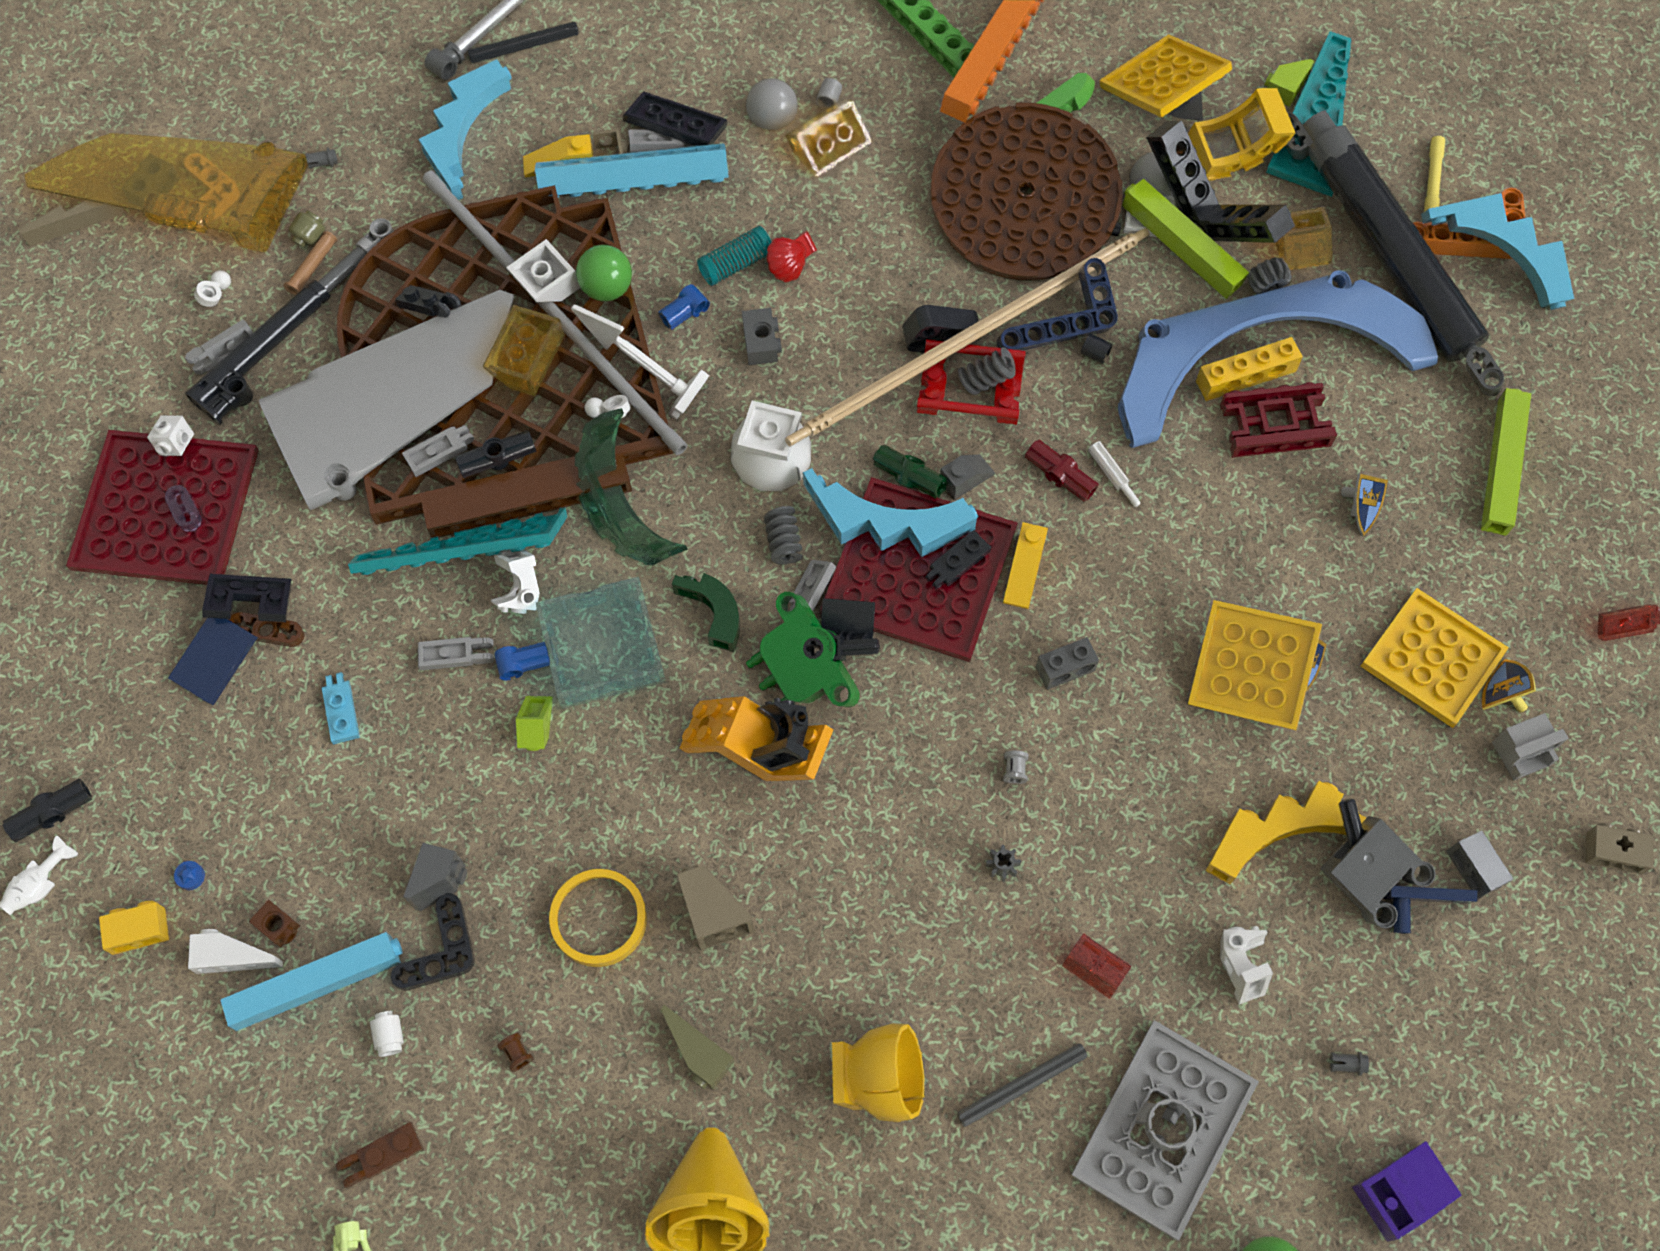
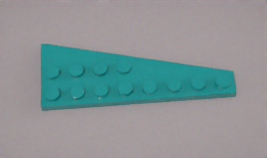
M1332 31L1329 32L1293 111V114L1296 115L1302 125L1310 117L1326 110L1336 126L1343 125V107L1346 96L1345 88L1352 38ZM1296 138V139H1295V144H1296V145L1298 144V145L1301 147V145L1298 143L1297 138ZM1285 146L1276 154L1274 153L1266 173L1327 196H1333V191L1309 156L1303 160H1296L1289 154Z
M559 508L557 514L543 516L542 512L537 513L534 517L524 522H521L518 518L510 519L502 523L501 527L498 528L496 524H489L454 532L455 537L440 541L438 536L432 537L430 541H426L420 546H416L413 542L406 543L397 547L394 552H392L391 548H384L358 554L349 562L348 566L351 574L361 572V575H368L379 569L394 571L401 566L419 567L431 561L440 564L449 561L451 558L460 557L461 560H466L485 553V556H492L500 553V551L509 549L510 552H518L528 546L544 548L552 543L567 519L566 508Z

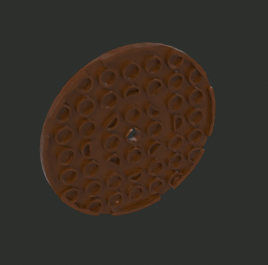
M1016 103L1015 106L1002 108L996 106L971 117L966 123L959 126L947 143L942 146L936 158L931 179V203L935 220L952 248L972 265L983 271L1015 280H1041L1056 277L1100 251L1111 236L1117 223L1122 206L1123 184L1118 170V163L1112 150L1093 127L1088 123L1085 125L1072 117L1073 114L1038 103ZM1024 186L1030 187L1033 192L1029 195L1024 196L1020 189Z

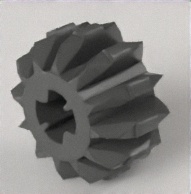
M1276 257L1258 263L1256 267L1250 270L1247 276L1248 282L1256 294L1282 288L1288 285L1292 278L1287 263L1283 258Z

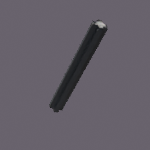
M573 21L469 49L468 55L471 63H477L576 36L579 34L576 22Z

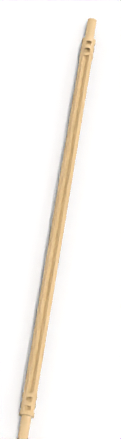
M1144 228L1134 234H1127L806 422L803 428L785 437L787 445L791 447L808 436H815L1079 280L1080 268L1089 259L1098 258L1106 264L1137 246L1139 241L1150 235V231ZM1087 267L1088 273L1095 270L1093 267Z

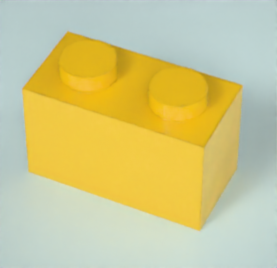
M143 901L138 903L137 907L130 909H113L109 911V914L99 917L102 948L112 955L169 940L166 910L155 901Z

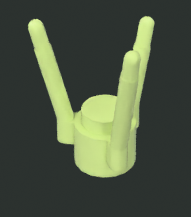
M345 1222L334 1227L333 1251L355 1250L358 1248L359 1242L363 1251H371L367 1241L366 1230H360L359 1222Z

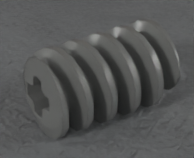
M1005 347L1001 348V355L998 351L992 353V358L989 355H985L983 358L984 363L981 359H977L975 366L969 363L967 364V370L964 367L959 368L960 380L969 393L977 395L981 391H986L989 387H994L998 383H1003L1006 379H1012L1015 376L1014 359Z
M791 506L775 508L764 516L766 533L768 534L767 539L770 543L771 560L779 565L796 563L803 558V555L799 554L802 550V545L798 544L800 536L796 534L799 528L795 525L797 518L793 516L795 508Z

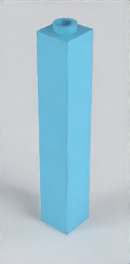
M385 932L220 999L228 1027L236 1031L392 968L401 963L399 955L403 954L401 945L397 938L393 939Z

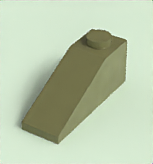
M664 1005L661 1011L688 1069L693 1074L691 1080L704 1090L707 1086L714 1090L735 1062L734 1058Z

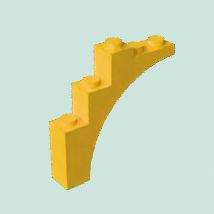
M1318 781L1312 788L1303 807L1294 798L1279 794L1264 821L1259 819V816L1253 811L1239 808L1205 871L1231 884L1243 866L1256 853L1274 842L1293 835L1312 832L1346 835L1338 805L1344 794L1339 792L1338 788L1333 784ZM1359 814L1362 824L1366 817Z

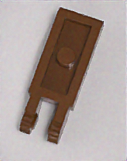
M409 1122L356 1150L355 1154L338 1161L335 1166L338 1171L348 1169L359 1161L361 1162L364 1170L349 1175L342 1181L344 1187L348 1188L366 1178L371 1179L423 1151L424 1148L413 1123Z

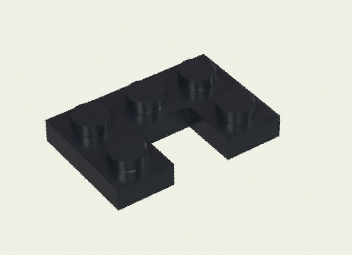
M209 574L202 607V617L231 619L234 601L260 602L258 621L286 622L292 581L289 578Z

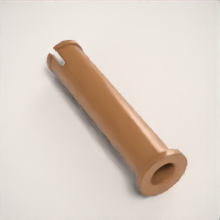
M328 231L322 233L320 239L289 282L284 283L283 286L286 291L296 295L302 290L334 243L337 242V238Z

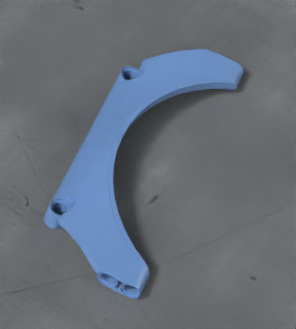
M1337 270L1328 276L1163 320H1150L1139 332V345L1120 402L1118 403V413L1127 439H1130L1131 444L1129 445L1131 448L1156 442L1160 437L1167 409L1174 393L1187 372L1209 349L1241 330L1281 320H1312L1335 324L1372 339L1389 350L1411 371L1437 364L1438 355L1430 329L1424 316L1399 298L1365 280H1358L1352 284L1349 275L1341 270ZM1332 281H1335L1339 288L1334 287ZM1148 329L1154 330L1157 338L1151 337L1148 334Z

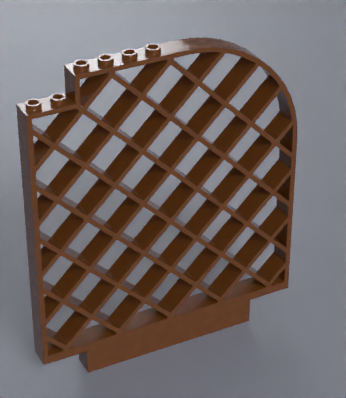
M553 185L464 205L501 246L522 256L546 239L551 244L559 233L581 243L568 260L569 265L575 271L581 255L593 246L610 245L622 251L608 198L595 199L590 202L572 204L561 208L556 187ZM555 203L557 212L553 213L541 206ZM451 209L425 215L399 227L377 243L359 262L344 288L339 303L337 338L340 356L342 358L379 342L394 321L412 328L437 317L428 315L423 321L404 311L403 308H399L395 299L406 287L413 285L441 293L450 292L459 298L460 306L472 302L463 297V295L479 276L499 286L497 290L515 294L535 304V306L521 325L507 319L504 333L512 337L498 355L492 385L458 408L447 424L438 422L429 430L439 434L450 427L458 429L465 425L476 409H479L500 420L486 440L490 438L504 439L512 428L520 432L528 430L531 437L536 439L534 446L537 452L526 455L520 464L514 460L510 461L503 468L508 471L506 473L477 480L475 479L479 473L463 478L462 474H460L458 478H455L434 467L415 477L411 470L395 493L374 483L373 480L387 462L385 460L363 477L370 515L375 524L378 525L424 514L426 528L431 538L437 536L440 538L453 535L454 532L503 523L510 519H519L541 512L544 513L631 492L632 487L626 465L674 454V452L665 444L661 436H658L659 434L651 425L642 434L619 422V419L608 417L605 414L598 418H592L587 415L585 404L582 403V400L596 381L615 390L617 389L591 361L569 351L574 342L565 332L556 344L534 333L547 313L511 274L506 275L487 265L493 255L484 245L481 246L473 258L453 248L467 229V226ZM505 215L497 227L483 220ZM525 215L546 225L532 244L511 234ZM601 217L591 231L575 224ZM447 228L438 240L427 235L431 232ZM609 230L611 232L613 242L604 238V236L607 234ZM410 242L429 251L414 271L394 262L388 257ZM443 259L464 269L449 289L428 279ZM377 268L404 281V284L389 303L362 289ZM630 283L629 288L621 297L612 300L630 309L620 324L624 327V330L619 337L631 343L650 358ZM589 298L583 308L596 314L605 301ZM356 301L380 313L364 335L349 328L351 313ZM560 301L554 302L581 332L584 330L590 332L571 310L572 307ZM635 327L639 341L629 337ZM348 341L355 344L350 352ZM613 343L608 350L603 347L600 353L610 363L619 348ZM524 344L547 354V357L533 376L509 365ZM560 362L584 373L569 396L545 384ZM640 366L631 380L626 381L652 409L658 411V415L668 425L656 377ZM500 376L524 387L508 410L485 399ZM648 378L650 379L653 393L642 388ZM536 395L560 406L545 429L521 417ZM573 413L597 425V428L582 449L557 436ZM610 432L630 442L597 451ZM474 440L467 445V450L471 451L482 447L483 444ZM549 447L569 457L537 465ZM401 449L391 456L408 465L402 454L405 450ZM496 452L491 456H496L499 454V452ZM426 476L447 486L413 495ZM377 497L385 502L378 503Z

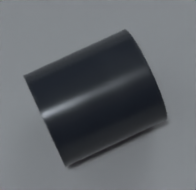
M1090 333L1084 342L1081 354L1104 364L1105 356L1110 354L1113 344Z

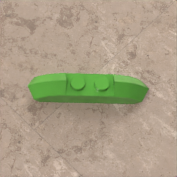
M1077 73L1037 103L1057 107L1070 113L1080 110L1090 99L1095 81L1087 73Z

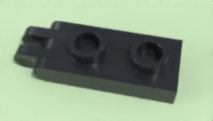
M973 530L929 567L931 572L926 575L925 579L931 582L938 577L932 586L935 589L940 588L943 584L948 587L989 554L992 547Z

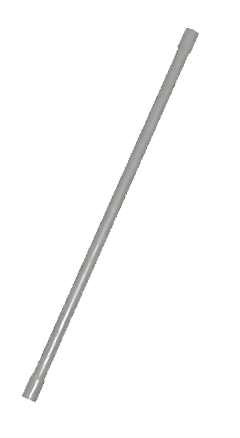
M428 171L424 174L423 182L435 195L442 199L507 270L506 267L515 262V260L451 193L446 184L434 171ZM537 302L614 387L628 398L629 403L661 436L665 444L676 455L682 454L688 446L685 441L661 419L554 302Z

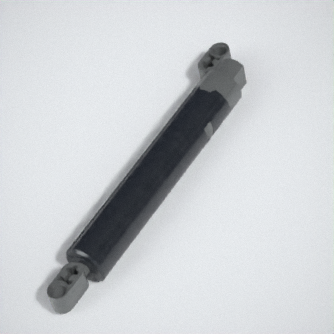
M1326 110L1313 115L1303 125L1296 115L1287 112L1296 132L1285 145L1289 154L1296 160L1310 157L1410 307L1424 316L1432 339L1446 360L1454 362L1466 358V369L1480 391L1487 396L1498 395L1503 389V372L1490 353L1480 347L1488 340L1490 334L1384 180L1380 178L1377 170L1345 125L1336 126ZM1296 138H1297L1298 143L1301 145V147H1300L1298 144H1297V145L1295 144V139H1296ZM1473 359L1483 360L1482 367L1478 362L1473 364ZM1496 378L1499 383L1495 386H1488L1485 380Z

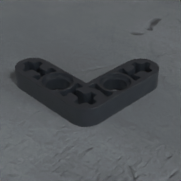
M444 894L436 902V913L444 951L396 965L392 970L391 980L398 989L403 991L415 989L466 974L473 968L475 958L464 907L461 900L455 894ZM450 900L453 904H456L452 908L454 918L460 917V920L450 921L448 912L442 910V908L447 906V901ZM453 927H461L463 930L462 937L457 941H450L448 939L449 930ZM459 954L466 958L468 957V960L464 961L463 967L460 968L458 964L448 965L451 971L447 972V966L443 958L447 957L450 963L458 960ZM433 961L439 962L441 965L440 972L435 976H428L426 974L427 965ZM419 965L422 980H419L417 975L408 977V983L406 984L398 980V977L402 976L403 970L412 974L418 972L415 967Z

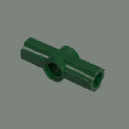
M881 445L874 454V465L895 476V480L904 486L917 488L934 498H939L947 487V477L926 467L925 462L915 456L904 455L887 445Z

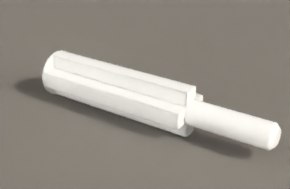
M1100 441L1094 443L1088 449L1092 457L1117 490L1121 489L1133 506L1138 507L1141 502L1128 486L1129 480L1103 444Z

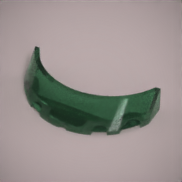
M620 408L602 413L585 424L581 432L584 434L580 449L575 455V466L578 467V475L581 480L576 485L583 490L579 495L583 509L587 512L589 522L601 539L608 538L616 546L615 552L623 557L628 556L643 562V565L653 566L688 550L686 545L669 541L648 528L631 508L621 485L606 488L608 490L602 489L597 477L617 469L615 461L616 436L624 414L623 409ZM591 489L588 493H584L585 490Z

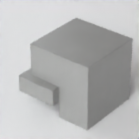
M1544 713L1506 728L1492 743L1512 779L1516 780L1553 765L1559 760L1554 749L1561 746L1569 738L1564 729L1555 731Z

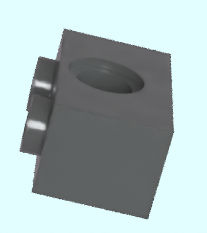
M771 308L742 311L748 365L778 362L777 353H782L780 338H775V332H779L777 317H772Z

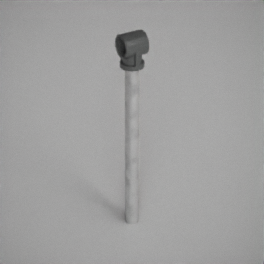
M503 0L455 43L449 41L445 44L442 51L437 48L432 49L425 58L426 69L445 81L449 80L457 71V63L460 64L464 61L463 54L524 0Z

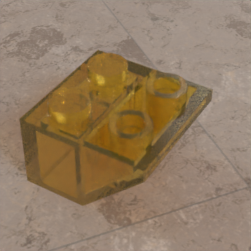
M1325 207L1290 212L1295 226L1275 243L1280 258H1283L1289 269L1294 270L1332 263V226Z

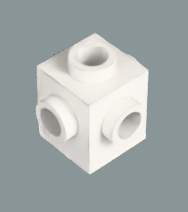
M160 416L147 438L159 455L181 456L194 433L183 416Z

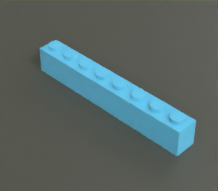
M725 143L537 162L535 165L538 189L555 185L558 198L560 197L559 195L569 194L570 197H578L583 195V192L604 194L607 192L606 190L616 189L617 192H626L632 187L647 190L653 188V185L663 184V187H674L677 183L681 182L695 185L699 184L700 180L721 182L724 178H729Z

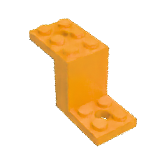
M745 696L703 700L699 701L694 707L692 720L682 735L683 741L679 749L686 753L718 752L765 781L814 780L833 729L826 724L808 726L803 742V747L809 750L807 760L771 772L751 760L753 749L771 744L775 735L771 728V720L757 711V708L761 706Z

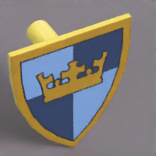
M1505 659L1493 671L1485 684L1482 693V709L1486 710L1511 701L1518 712L1526 711L1528 706L1522 699V696L1536 692L1533 674L1525 665L1517 661Z

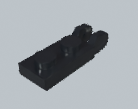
M413 285L406 287L395 299L399 308L433 317L447 318L451 314L449 308H458L461 305L459 298L453 293H441Z

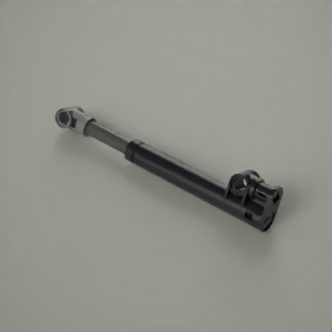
M384 218L374 220L370 224V231L355 244L356 248L319 281L313 279L306 285V288L298 292L186 391L185 395L219 426L223 423L221 419L231 410H236L239 406L249 404L253 399V392L242 376L320 308L321 304H324L331 298L329 293L354 271L363 257L377 243L393 232L391 223Z

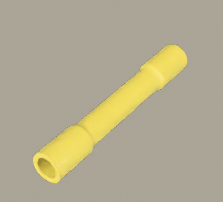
M1434 136L1430 141V164L1424 212L1430 208L1439 207L1440 204L1439 190L1442 159L1444 158L1445 138L1442 136Z

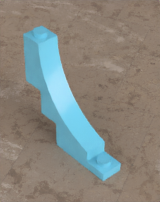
M497 59L448 82L454 101L433 110L440 129L419 138L424 155L439 178L458 200L463 198L461 189L464 186L460 180V177L464 176L462 151L470 126L488 104L503 93L511 90L509 82L512 79L507 67H502Z
M1502 193L1430 208L1421 214L1423 224L1432 222V226L1448 222L1449 231L1482 238L1509 254L1531 281L1541 308L1550 306V310L1566 307L1565 302L1574 299L1563 242L1558 241L1538 246L1532 217L1507 222Z
M812 468L803 472V485L841 545L869 531L881 551L909 537L920 556L923 557L975 530L977 512L971 504L968 505L964 498L929 509H895L864 500L845 489L838 482L826 486L822 476H817Z

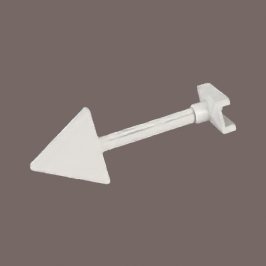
M575 304L572 306L571 310L605 349L608 350L614 343L622 352L671 388L670 390L678 398L668 414L677 420L680 414L682 415L709 375L701 369L687 384L680 378L676 379L631 343L619 337L624 330L623 326Z

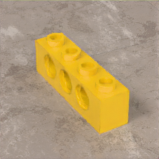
M1290 337L1201 366L1196 383L1205 401L1224 396V394L1230 391H1239L1297 371L1303 356L1294 339Z

